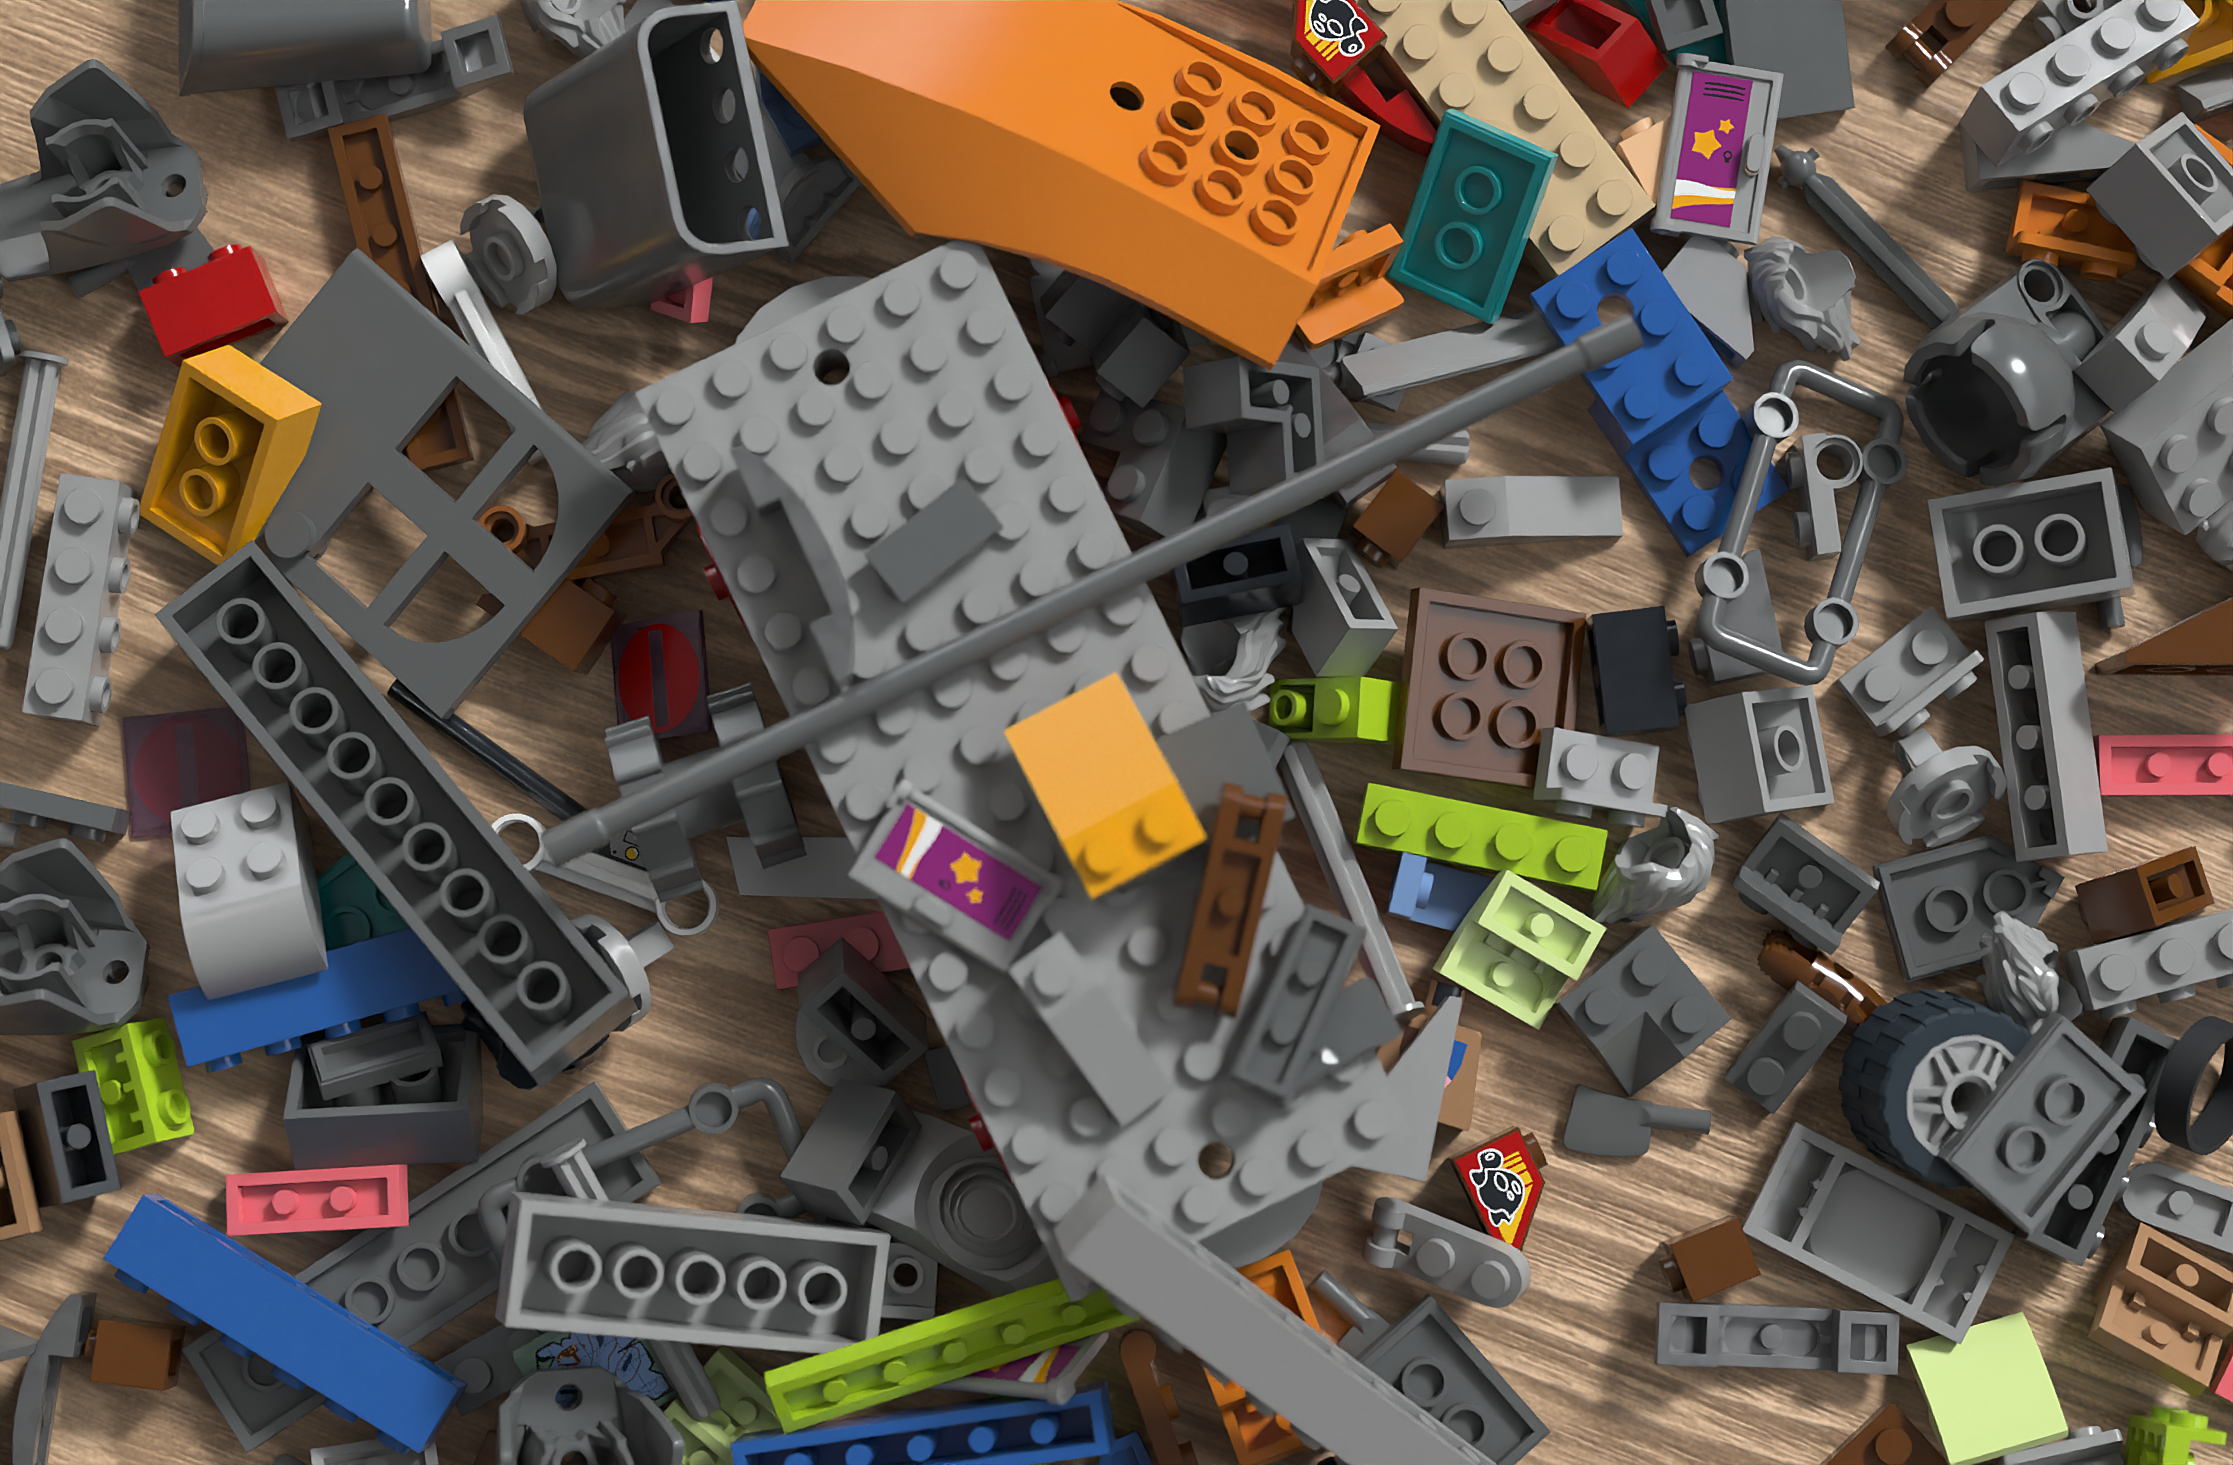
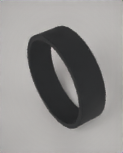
M2216 1016L2201 1018L2188 1028L2179 1039L2163 1069L2154 1104V1121L2159 1136L2169 1143L2198 1155H2208L2215 1152L2233 1134V1023ZM2224 1044V1061L2217 1087L2202 1115L2190 1127L2191 1108L2199 1081L2214 1054Z

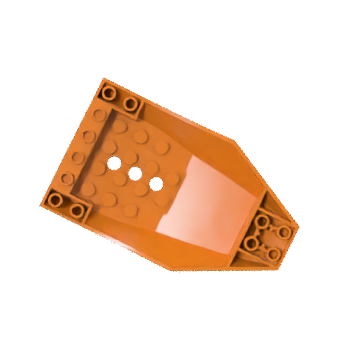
M756 0L742 25L750 60L912 238L916 233L978 243L1048 263L1101 283L1147 305L1269 371L1276 364L1318 286L1381 126L1273 66L1161 15L1117 0ZM1123 87L1132 91L1138 97L1140 109L1129 111L1119 107L1112 100L1110 89ZM1172 116L1179 117L1188 122L1192 130L1179 126ZM1226 146H1232L1240 150L1246 156V160L1234 156Z

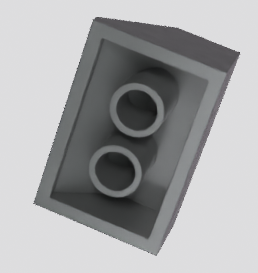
M462 1024L431 1026L441 1053L442 1067L437 1068V1066L431 1067V1070L400 1079L397 1077L391 1078L390 1082L363 1090L355 1089L353 1093L325 1101L323 1100L307 1048L309 1044L326 1040L324 1031L300 1035L303 1046L296 1048L294 1051L283 1116L295 1170L478 1161L483 1126L481 1037L479 1034L464 1030Z

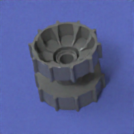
M751 682L707 696L708 707L720 746L666 763L659 739L652 727L649 716L605 729L607 738L604 739L621 797L623 798L767 729ZM777 759L632 828V833L646 867L649 880L652 882L660 903L704 889L703 875L692 838L743 821L747 824L763 869L807 855Z

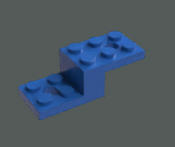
M1631 228L1531 293L1529 300L1561 347L1572 343L1578 336L1603 325L1597 314L1598 304L1602 300L1618 298L1628 306L1630 316L1641 334L1643 347L1597 370L1585 371L1580 374L1596 398L1588 408V411L1688 558L1723 535L1753 439L1747 432L1745 422L1723 391L1734 379ZM1709 459L1719 467L1721 480L1717 488L1702 490L1691 482L1689 467L1694 460ZM1772 462L1770 463L1755 513L1790 490Z

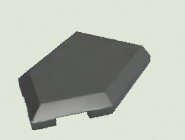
M1992 835L1873 866V876L1880 882L1877 891L1899 970L1905 983L1983 962L1979 942L1985 933L1993 936L1992 928L1995 926L1993 917L1994 914L2000 911H2005L2012 919L2015 918L2030 928H2035L2048 903L2054 898L2065 878L2035 861L2017 862L2015 850Z

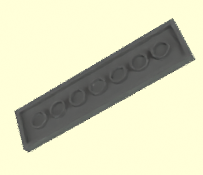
M594 1081L481 1154L478 1161L469 1162L409 1201V1226L366 1229L294 1277L410 1348L499 1290L501 1272L477 1214L479 1199L484 1192L496 1184L516 1177L520 1165L532 1154L541 1152L551 1153L560 1146L578 1138H584L586 1142L584 1148L625 1132L628 1128L598 1081ZM642 1151L593 1170L609 1201L633 1203L662 1184V1181ZM564 1190L561 1196L568 1197ZM509 1206L502 1208L506 1222L508 1220ZM216 1328L182 1349L246 1453L254 1450L323 1405L326 1399L325 1395L307 1384L303 1390H298L285 1384L271 1373L274 1364L254 1352L251 1358H246L230 1350L218 1340L222 1332Z

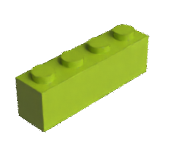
M1368 783L1363 790L1353 846L1394 855L1406 852L1427 858L1426 861L1494 875H1498L1504 868L1529 882L1591 893L1597 890L1608 830Z

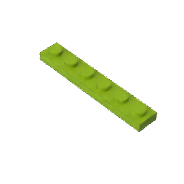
M1057 1278L764 1372L766 1388L783 1431L786 1434L1116 1328L1141 1318L1140 1315L1136 1318H1131L1117 1308L1107 1296L1108 1290L1105 1287L1071 1302L1061 1279Z

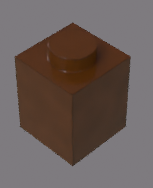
M1397 469L1352 526L1349 534L1358 540L1353 548L1374 566L1382 569L1388 563L1397 570L1445 506Z
M1728 1215L1662 1242L1667 1254L1666 1257L1659 1259L1664 1278L1672 1293L1681 1290L1684 1298L1689 1301L1695 1302L1761 1275L1738 1217Z
M119 1316L100 1319L98 1329L92 1328L90 1330L85 1346V1364L92 1366L90 1381L158 1391L176 1387L186 1326Z

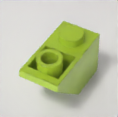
M1362 676L1275 679V682L1270 686L1271 701L1269 704L1268 726L1281 731L1291 738L1290 741L1394 745L1401 683Z

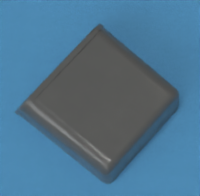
M178 0L179 97L198 93L424 72L432 62L431 0Z
M737 0L674 6L655 11L633 28L540 85L526 97L523 105V117L548 240L556 262L557 283L564 297L575 306L582 308L646 306L769 252L789 246ZM716 29L720 32L723 40L722 55L717 62L713 59L710 51L711 37ZM728 89L734 95L736 106L735 113L730 121L725 118L722 105L724 94ZM740 148L745 151L748 159L747 174L742 181L737 176L735 170V158ZM753 207L759 214L761 225L759 235L755 240L751 238L747 226L748 215Z

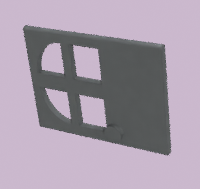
M358 248L349 254L260 362V365L322 403L306 456L254 542L281 574L441 719L448 720L632 500L635 492ZM460 380H462L514 426L516 430L458 500L455 501L401 452ZM537 449H539L548 461L556 480L558 517L550 545L541 562L533 571L478 520ZM374 487L421 529L427 537L369 607H367L320 565L317 560L325 553L329 538L368 491ZM449 555L505 605L496 616L479 629L463 637L446 642H416L403 637L390 628Z

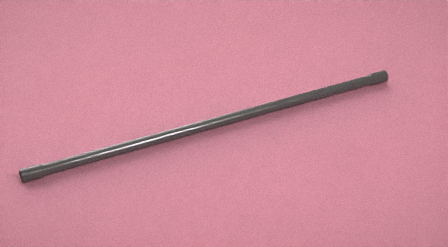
M1628 313L1578 336L1572 343L782 722L600 809L588 810L540 833L546 851L555 867L558 868L606 845L613 837L1570 378L1585 371L1597 370L1643 347V340L1638 327Z

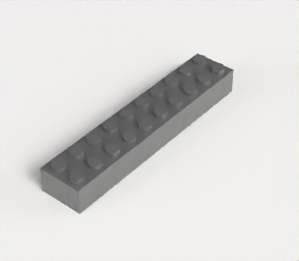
M253 540L155 614L175 643L540 1088L638 1010L629 991Z

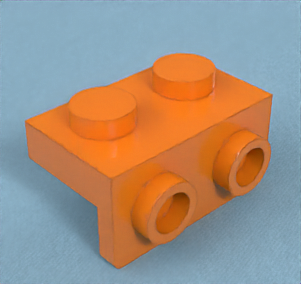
M2023 180L2018 185L2005 254L2022 257V265L2032 259H2043L2046 263H2052L2056 268L2058 265L2081 269V277L2098 282H2114L2117 277L2125 276L2136 267L2138 254L2132 253L2133 242L2119 226L2111 224L2100 214L2096 207V200L2089 193Z
M1391 223L1369 233L1364 229L1358 230L1345 238L1337 248L1331 250L1318 286L1294 328V331L1309 350L1320 348L1401 308L1404 299L1389 278L1386 277L1387 271L1404 242Z

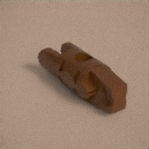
M1778 928L1776 931L1772 929L1771 933H1767L1762 944L1764 947L1757 958V966L1760 967V971H1763L1765 975H1769L1771 980L1787 990V993L1796 981H1799L1847 1015V1020L1840 1031L1854 1037V1032L1860 1024H1864L1871 1016L1870 1013L1881 1004H1887L1869 984L1845 969L1821 950L1816 951L1803 946L1786 930L1782 931Z

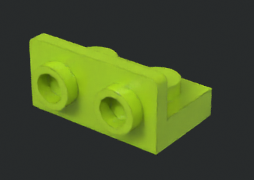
M165 1018L128 1023L72 1041L79 1073L91 1070L96 1072L114 1156L194 1134L190 1102L185 1094L176 1059L175 1043L170 1035Z
M2151 1405L2150 1416L2129 1414L2124 1465H2195L2194 1454L2189 1451L2190 1441L2225 1445L2227 1433L2207 1427L2208 1416L2189 1413V1410Z

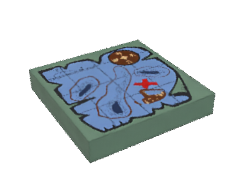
M549 1330L513 1351L514 1362L523 1376H526L533 1369L600 1365L621 1379L630 1389L648 1396L657 1407L679 1395L649 1340L646 1338ZM563 1385L557 1391L555 1400L562 1408L568 1409V1401L575 1394L574 1385Z

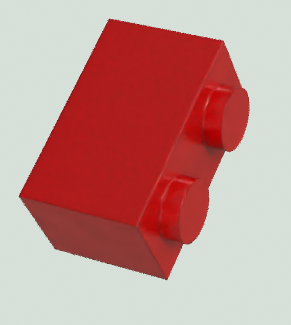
M233 244L217 249L208 255V263L189 271L185 267L169 269L152 279L153 286L138 291L165 358L176 366L181 367L185 359L226 345H235L289 322L263 257L250 245L242 248L240 244Z

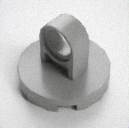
M493 194L474 203L464 211L460 223V234L463 235L470 231V241L473 247V251L464 256L479 287L492 302L501 308L511 303L518 308L516 314L523 315L552 299L557 286L556 262L550 242L539 224L545 223L542 206L539 205L528 211L524 205L508 195Z
M1924 728L1894 741L1897 757L1907 776L1898 783L1889 798L1887 816L1906 844L1912 845V839H1922L1927 847H1936L1956 840L1978 827L1986 819L1980 810L1990 801L1992 796L2000 803L2005 795L2007 778L1988 750L1978 746H1963L1942 752L1935 740Z
M581 914L570 922L629 991L638 1008L635 1013L612 1030L613 1032H623L642 1020L650 1011L651 992L648 978L643 968L672 950L674 945L660 920L625 938L606 920L594 914Z

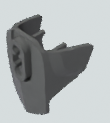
M86 60L50 85L30 110V123L36 139L40 170L0 184V275L7 281L13 282L89 268L133 257L168 245L193 233L208 212L206 210L208 192L203 185L202 159L197 152L172 134L158 112L127 83L98 60Z
M55 839L11 854L0 863V1035L87 1033L122 1026L143 1006L142 999L149 985L146 971L149 949L151 948L138 928L127 917L117 892L82 852L67 839ZM127 975V977L122 982L117 984H109L110 982H116L118 978Z
M600 1365L533 1369L511 1388L510 1397L499 1408L496 1433V1465H683L685 1451L683 1438L665 1414L648 1396L630 1389L621 1379ZM573 1384L575 1394L568 1401V1409L562 1408L555 1400L556 1393L563 1385ZM575 1451V1456L570 1462L561 1464L565 1454Z

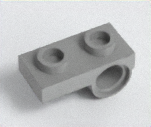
M1826 432L1801 435L1792 444L1793 452L1786 453L1785 471L1788 486L1790 489L1798 488L1801 510L1793 514L1794 537L1798 548L1806 547L1808 562L1832 559L1842 552L1834 495L1843 491L1858 478L1862 470L1863 458L1857 444L1846 436L1826 435ZM1820 452L1834 453L1842 460L1844 465L1842 479L1830 480L1819 472L1817 456Z

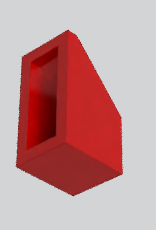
M1559 0L1537 13L1525 26L1531 36L1592 91L1626 108H1629L1639 96L1645 93L1651 83L1668 66L1637 18L1599 0Z

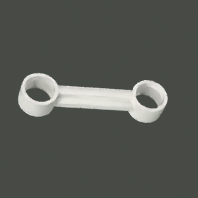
M451 239L422 254L423 264L443 301L453 315L467 344L545 412L454 240ZM507 421L513 433L516 430V428ZM537 449L528 461L531 465H534L545 459V457Z
M508 814L496 820L491 826L498 835H500L505 827L515 822H527V825L536 830L540 841L539 851L530 862L524 864L530 874L539 871L657 914L658 919L666 929L681 936L692 937L703 934L717 920L720 909L718 895L714 888L703 879L704 889L702 890L708 898L709 907L707 913L709 914L704 922L697 927L679 928L668 918L666 902L660 903L646 871L593 852H589L556 868L540 836V833L547 830L536 819L523 814Z

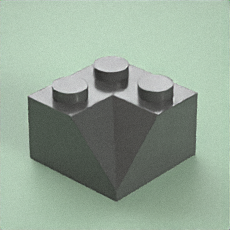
M1653 925L1642 927L1557 998L1553 1004V1007L1629 1097L1685 1059L1731 1020V1017Z

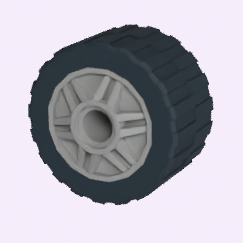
M1933 989L1919 990L1917 993H1904L1893 997L1891 1002L1885 1005L1881 1004L1870 1013L1871 1016L1864 1024L1859 1025L1853 1034L1854 1038L1849 1048L1845 1050L1842 1059V1075L1839 1076V1090L1842 1094L1841 1107L1844 1117L1848 1119L1851 1125L1850 1130L1856 1139L1867 1146V1150L1877 1158L1928 1184L1934 1183L1941 1188L1955 1190L1957 1187L1971 1189L1973 1187L1942 1161L1937 1154L1947 1142L1965 1127L1963 1123L1980 1100L1989 1091H1994L1997 1087L1995 1084L1997 1079L2030 1040L2032 1035L2022 1025L2013 1022L2010 1016L1948 991L1941 993Z

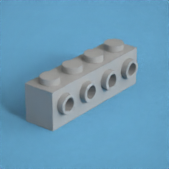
M2122 0L1981 85L1959 123L1997 168L2021 152L2025 154L2032 153L2047 142L2055 131L2068 123L2070 126L2079 124L2089 117L2102 102L2112 96L2116 99L2123 97L2154 70L2164 71L2173 66L2189 51L2190 47L2186 41L2200 20L2183 0Z
M60 473L22 713L40 719L101 726L102 713L107 711L111 699L112 683L110 677H108L112 653L116 652L121 636V621L118 618L121 594L126 592L130 579V560L127 558L130 536L136 532L140 515L139 500L136 499L137 491L120 481Z
M2035 612L1984 622L2004 772L2007 778L2006 787L2016 861L2057 859L2108 852L2076 612Z
M2233 907L2062 952L2061 957L2068 981L2076 988L2077 995L2084 1004V1011L2099 1009L2101 1019H2107L2137 1011L2135 999L2153 994L2158 995L2160 1004L2194 996L2196 992L2193 984L2216 978L2218 988L2232 986Z

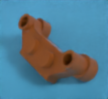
M669 473L660 480L655 491L656 501L653 504L622 510L566 578L576 582H583L587 577L599 579L666 566L663 554L689 523L695 519L689 506L684 509L674 507V499L678 494L682 493L674 473ZM496 505L488 508L478 520L496 538H498V533L502 527L513 525V537L503 544L533 570L536 569L544 557L556 527V523L531 526L526 523L521 514L506 505Z

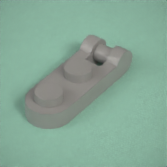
M2143 1161L2129 1166L2128 1170L2131 1171V1177L2124 1194L2118 1201L2119 1206L2126 1215L2136 1221L2233 1255V1189L2160 1163Z
M1380 1197L1375 1200L1371 1218L1376 1223L1374 1234L1366 1238L1362 1257L1366 1262L1377 1267L1397 1269L1492 1308L1509 1306L1526 1293L1530 1285L1531 1270L1527 1259L1514 1246L1396 1198ZM1400 1229L1414 1234L1411 1246L1397 1241Z

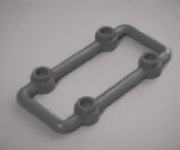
M1796 359L1786 361L1776 369L1768 392L1757 399L1745 414L1746 429L1753 440L1718 551L1699 565L1695 572L1694 582L1699 595L1703 598L1697 615L1696 627L1700 638L1707 646L1795 684L1809 686L1818 684L1826 678L1831 669L1836 650L1850 642L1858 632V615L1850 603L1884 491L1904 476L1907 460L1903 450L1898 445L1903 431L1904 417L1902 410L1894 400L1809 362ZM1795 383L1880 420L1875 440H1872L1860 450L1863 466L1856 480L1861 486L1827 598L1812 608L1805 617V633L1808 640L1812 643L1807 662L1721 625L1726 604L1740 596L1746 590L1749 583L1748 568L1741 559L1776 444L1790 436L1798 426V410L1791 400Z
M760 1077L750 1079L731 1088L717 1082L704 1083L694 1090L690 1096L689 1105L583 1148L581 1151L593 1171L695 1128L707 1134L725 1132L734 1124L738 1110L760 1101L765 1103L788 1162L805 1136L782 1085L773 1079ZM549 1153L532 1154L520 1165L516 1177L492 1186L479 1199L477 1207L478 1219L500 1272L507 1228L502 1208L509 1206L511 1192L561 1196L564 1192L552 1167L543 1168L540 1164V1161ZM760 1192L749 1194L740 1201L735 1213L793 1218L807 1212L792 1192L777 1199L769 1194Z

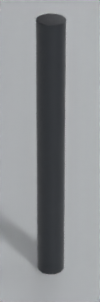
M398 679L389 688L387 695L563 822L588 811L587 808L455 713L448 720L441 719Z

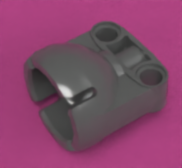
M2043 259L2029 260L1924 336L1904 369V382L1912 384L1905 397L1909 419L1924 445L1946 468L1960 476L1972 477L1980 473L1981 484L1993 487L2032 477L2114 413L2074 372V369L2109 331L2081 294L2052 263H2046Z

